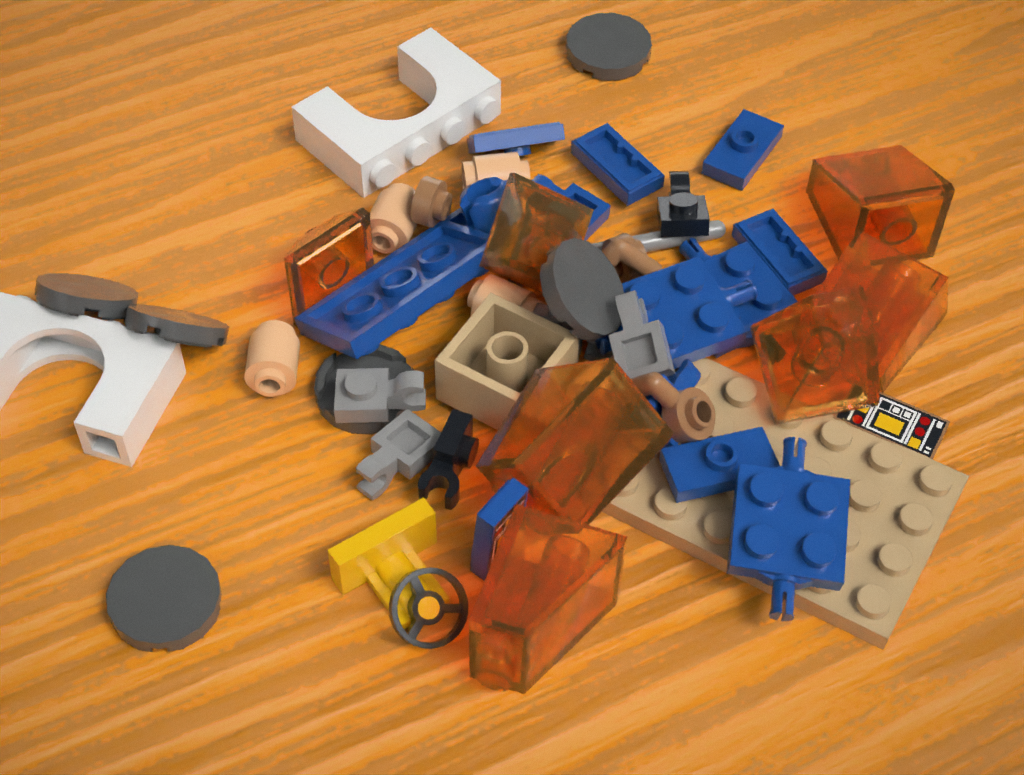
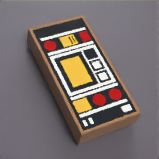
M856 381L851 382L833 417L836 420L846 422L852 427L931 459L934 458L950 421Z

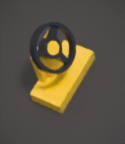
M424 497L327 550L331 578L342 595L367 582L389 612L394 630L405 642L427 649L442 647L453 641L460 634L467 621L469 610L468 598L459 580L445 570L427 568L417 555L437 543L436 512ZM432 574L439 575L451 583L458 595L459 604H449L450 597ZM444 613H459L455 626L443 638L433 642L416 640L423 625L436 624L442 619Z

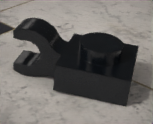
M669 171L670 192H668V196L657 197V215L661 237L709 236L710 218L705 195L690 193L688 171Z
M452 409L433 448V461L428 470L419 478V499L423 497L427 499L430 491L435 488H444L447 490L445 494V508L452 510L458 504L460 499L458 477L463 467L467 469L472 467L479 447V439L473 437L472 414Z

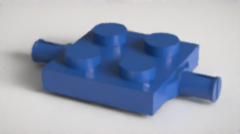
M689 238V242L685 240L680 245L679 252L686 260L700 256L714 280L726 289L750 279L753 282L752 285H755L757 290L756 300L733 307L748 331L745 343L716 353L714 356L718 358L737 348L757 346L770 365H776L777 361L778 363L782 362L788 352L773 334L780 327L800 318L801 304L747 241L718 255L709 256L695 238Z
M700 256L622 283L624 293L635 290L638 299H643L648 322L659 320L663 324L674 369L679 368L685 359L695 362L745 343L748 331L733 307L757 299L756 287L752 285L753 282L750 279L725 289L714 280ZM622 324L620 325L618 330L613 333L623 331ZM609 335L595 340L596 346L600 349L602 355L612 351Z
M787 437L783 440L782 466L767 467L739 463L735 478L726 574L755 578L768 586H772L769 617L777 621L782 613L781 621L784 622L794 619L795 590L816 587L840 591L845 580L850 479L819 475L805 470L804 462L807 442L803 438H799L795 445V437Z

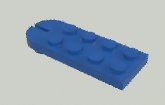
M495 176L478 180L467 186L460 195L459 204L461 208L448 215L444 221H439L434 227H430L296 316L294 320L300 334L358 359L361 356L374 352L382 341L398 330L414 324L418 316L435 304L450 299L458 288L471 279L486 274L491 269V265L523 244L532 232V223L527 208L522 202L518 201L513 183Z

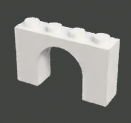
M431 27L397 46L399 81L430 104L422 112L400 120L375 119L357 111L328 86L291 107L296 141L363 198L380 188L386 187L394 179L415 166L423 164L428 158L446 147L456 144L464 136L482 125L490 123L501 114V80Z
M0 292V411L20 381L35 369L52 362L64 360L90 363L101 369L103 373L74 421L84 454L132 467L186 375L180 343L166 341L163 337H159L157 333L146 332L140 334L134 332L118 321H105L87 315L73 316L51 310L27 296H14Z

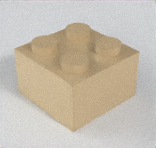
M490 293L434 360L436 399L459 411L472 414L473 418L524 443L577 374L579 339L571 334L570 330Z

